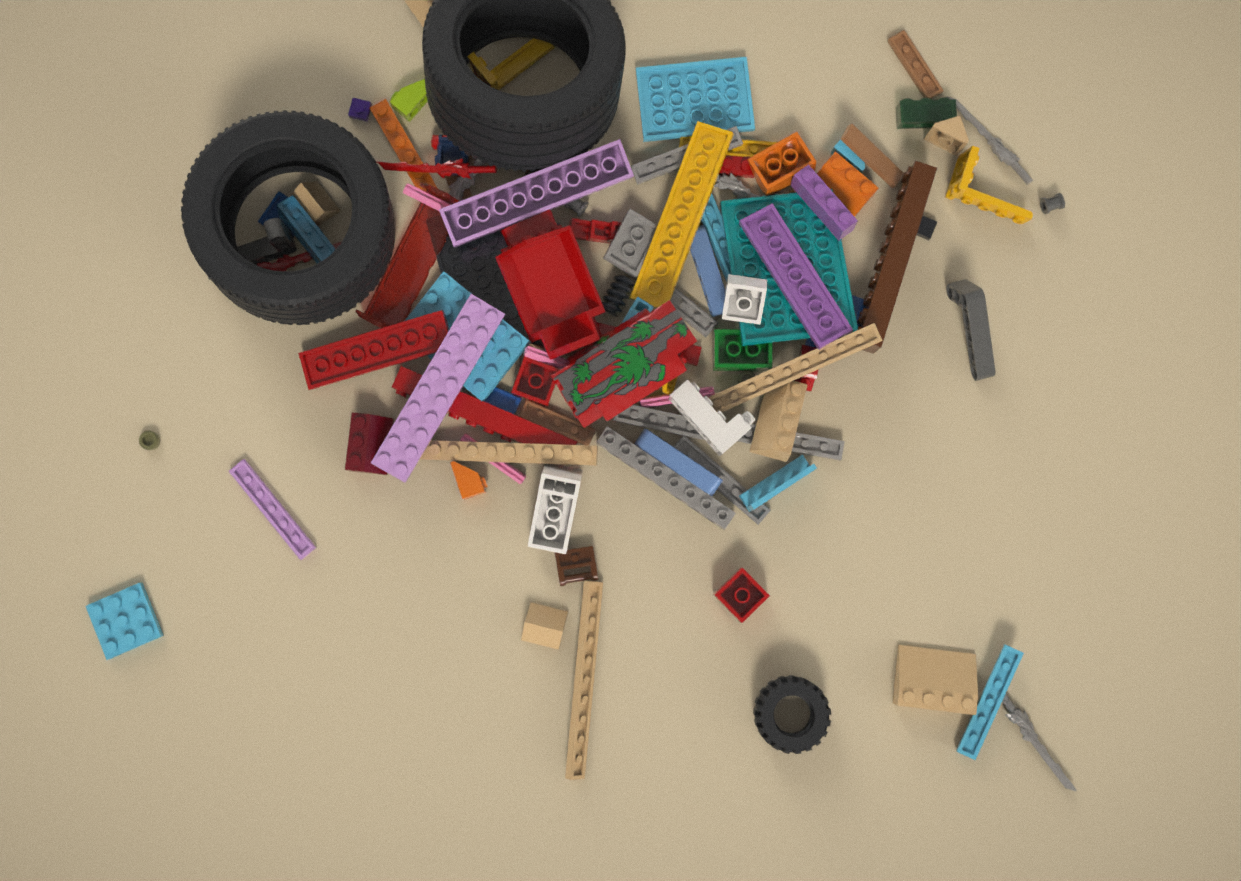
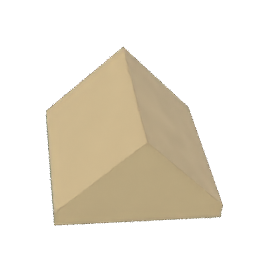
M961 116L935 123L924 138V140L958 156L969 141Z
M318 181L301 182L290 195L296 198L317 226L340 212V209Z
M531 602L521 640L559 650L568 611Z

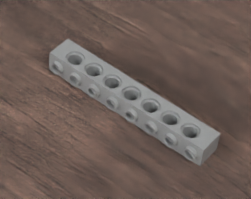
M608 426L597 440L598 446L721 529L725 530L736 514Z

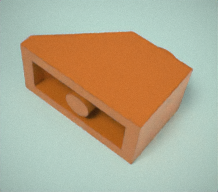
M455 461L450 462L462 499L466 500L486 493L485 488L488 485L484 476L481 477L479 473Z

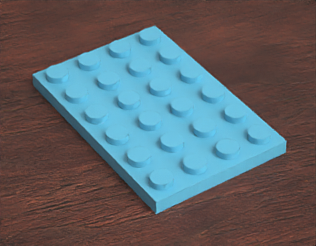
M747 57L636 68L643 142L680 139L681 137L692 136L697 121L725 130L737 126L739 133L755 131Z
M443 271L405 321L444 310L450 330L472 293ZM503 319L466 380L464 387L479 400L485 401L531 341ZM435 353L428 355V357L432 360Z

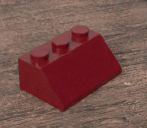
M352 412L345 463L346 471L388 475L387 472L371 462L392 428L394 418Z

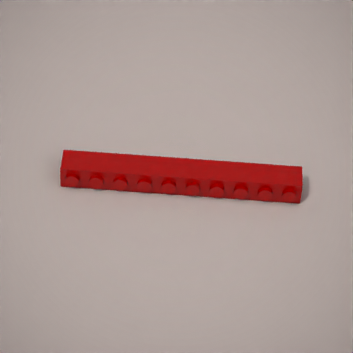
M401 366L392 385V388L396 390L395 394L404 398L407 395L411 396L422 375ZM461 391L448 411L449 417L458 420L460 417L466 420L465 424L474 428L477 425L484 428L483 431L490 435H493L495 432L501 435L500 439L509 443L513 440L518 443L578 444L573 439Z

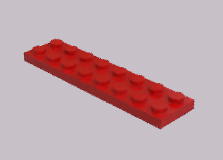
M440 310L300 352L298 354L308 390L434 354L449 332V327L444 310Z

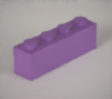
M809 165L793 176L791 187L838 241L854 230L858 220Z

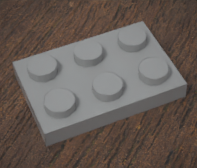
M629 209L603 259L634 278L637 277L658 225L634 210Z

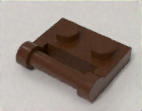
M593 546L569 549L566 551V554L555 552L560 586H566V583L591 579L593 581L598 580ZM586 566L591 568V572L564 575V570Z

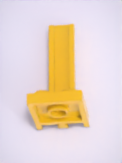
M533 38L490 71L486 68L487 64L481 56L477 57L473 52L467 57L475 76L485 84L500 91L506 84L553 50L554 45Z
M971 146L958 156L945 198L950 200L954 198L960 199L962 203L976 205L982 211H991L998 217L1010 218L1016 224H1024L1032 220L1033 213L1031 211L968 187L974 176V173H972L973 168L979 161L978 152L980 148Z

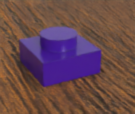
M352 98L348 113L349 118L368 122L372 103Z

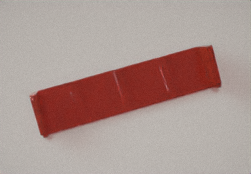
M420 183L419 185L427 193L451 205L460 202L447 192L429 184ZM420 202L365 312L355 310L359 317L379 328L406 320L413 302L417 299L429 275L430 268L433 267L438 254H440L446 242L448 231L440 211Z

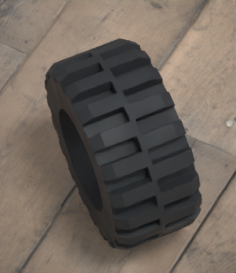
M793 675L777 677V680L768 682V685L759 691L761 692L759 697H756V705L753 708L755 725L763 739L774 749L781 750L787 754H790V752L801 754V751L804 750L808 752L812 750V746H818L821 743L820 739L823 736L826 737L828 733L826 731L827 727L831 725V720L829 719L831 708L828 706V699L819 687L805 678ZM786 696L802 698L810 709L808 723L803 729L795 733L781 730L774 720V709L777 703Z

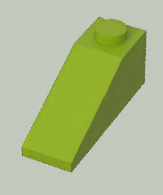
M425 79L401 88L399 92L396 91L391 97L390 104L392 108L409 122L428 102Z

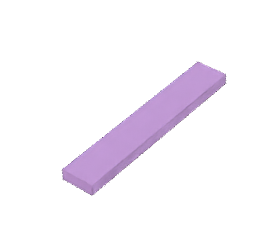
M245 459L229 470V473L300 560L317 548Z

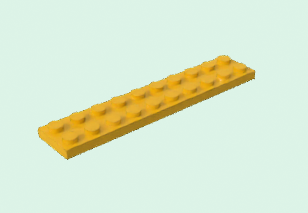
M697 121L630 296L631 300L635 301L639 297L654 306V308L671 300L732 141L733 132Z

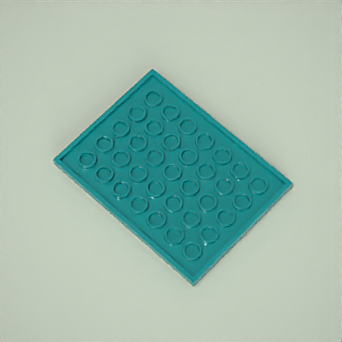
M798 193L720 201L731 275L767 280V291L761 323L753 324L738 321L742 346L811 338L739 225L740 220L772 203L851 325L852 333L858 330L842 239L838 241Z

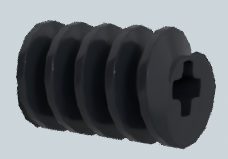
M624 275L614 276L613 280L615 282H611V289L606 290L608 296H603L604 302L602 304L605 312L615 317H618L615 314L616 312L622 313L619 306H626L623 299L629 300L630 298L626 294L633 291L630 285L635 286V282Z

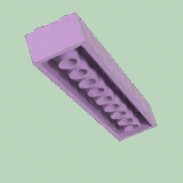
M619 139L439 209L453 246L457 247L519 223L544 211L552 210L634 177V174Z
M470 294L371 462L373 465L404 483L408 480L505 316L503 312Z

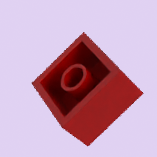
M524 356L511 393L548 407L556 386L551 375L561 369Z
M740 567L713 594L740 623H743L770 597L743 567Z

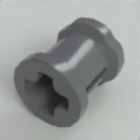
M1057 193L1053 197L1041 198V211L1044 214H1049L1052 210L1065 208L1063 195Z
M577 199L565 204L564 207H569L580 217L587 209L589 202Z

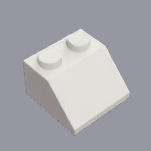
M728 274L722 319L760 324L767 291V280Z

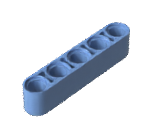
M701 225L698 227L690 251L712 317L722 315L725 288L705 226Z
M646 428L643 429L634 443L637 447L710 496L714 495L723 481Z

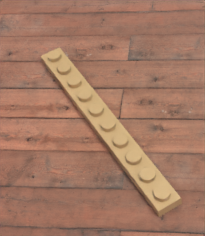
M875 323L829 343L820 350L817 348L708 398L712 401V407L716 412L718 410L721 412L726 411L882 341V338Z
M431 440L420 460L597 466L598 446Z
M584 581L565 773V779L569 780L585 779L603 582Z

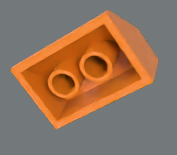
M798 132L791 134L748 159L755 180L765 196L773 195L791 185L793 176L807 165L815 171L817 162Z
M836 151L817 173L854 217L879 189Z

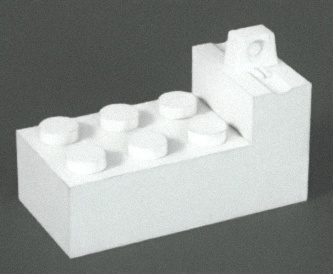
M687 379L670 394L669 400L718 456H721L751 429L750 425L755 421V418L747 411L742 415L738 413L732 420L726 423V417L719 410L716 412L712 407V401L707 396L703 397L699 393L700 388L694 381L690 383Z
M557 464L544 465L528 547L566 554L583 473L582 469Z

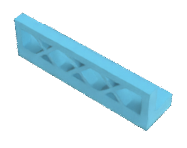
M801 455L739 495L747 510L751 512L817 469L815 464L809 465L805 457Z

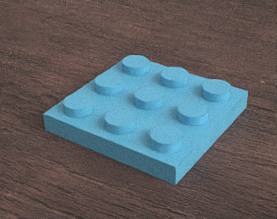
M143 582L85 606L106 660H110L164 636Z

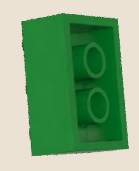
M714 329L713 371H768L772 369V343L742 346L740 329Z

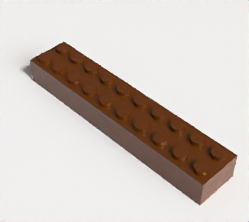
M915 161L912 166H908L906 172L902 175L901 183L903 184L896 194L895 200H897L895 207L893 206L890 213L892 220L884 232V235L887 237L880 245L879 253L881 255L879 259H876L873 270L876 272L869 280L868 288L870 290L865 295L862 303L865 308L859 313L857 323L860 324L858 330L875 323L882 341L863 349V351L874 354L882 347L937 167Z

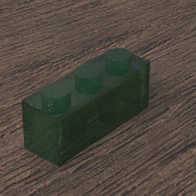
M948 97L938 100H931V98L912 100L911 98H906L899 101L896 106L897 129L932 128L937 122L957 117L956 99Z

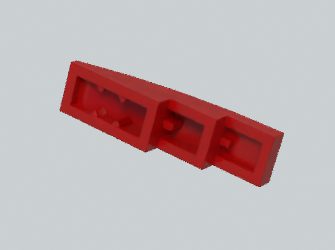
M571 218L569 225L575 239L610 244L621 222H605L593 219L587 221Z

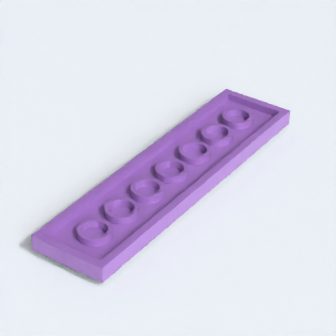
M773 203L740 220L739 225L818 350L852 333L851 325Z

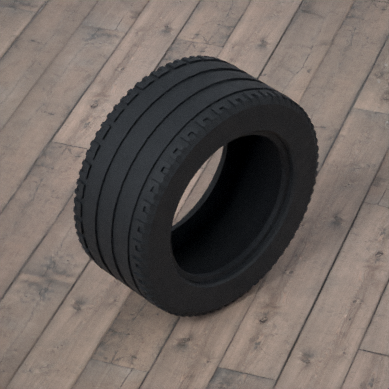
M434 0L426 15L422 37L425 88L431 114L439 129L442 130L444 135H447V139L452 141L455 147L458 146L460 151H465L466 155L473 156V159H479L481 163L486 162L489 166L495 165L499 169L502 167L505 170H522V172L530 170L533 172L588 152L607 133L619 103L626 43L622 22L619 19L618 13H616L615 7L611 6L610 0ZM513 37L535 38L548 42L564 51L575 62L580 73L570 83L550 93L534 96L513 95L494 89L476 77L467 66L469 63L467 56L473 52L476 54L485 46L502 39Z
M283 110V112H265L262 115L259 113L255 117L249 116L246 120L241 119L239 123H233L230 128L226 127L223 133L219 132L215 139L212 138L210 140L211 143L209 145H205V149L199 153V158L194 160L195 163L190 168L191 173H188L187 181L184 183L185 189H183V198L181 199L183 205L181 206V219L184 222L182 226L186 241L195 260L229 300L241 309L246 310V312L258 318L261 317L263 320L273 323L277 321L280 324L293 325V323L296 325H310L312 322L314 324L325 322L326 319H334L337 316H341L345 311L346 313L349 312L350 309L357 306V303L363 302L369 296V292H373L380 283L379 279L383 278L387 271V264H390L393 254L392 249H394V212L384 176L378 164H376L377 162L369 150H366L365 145L357 137L354 138L351 132H348L344 127L340 128L337 123H333L327 118L324 120L319 115L314 116L312 113L308 115L302 111L299 113ZM291 172L312 173L334 182L351 199L352 216L349 229L343 241L330 256L306 269L273 271L259 267L240 255L235 237L236 220L243 202L257 186L272 177Z

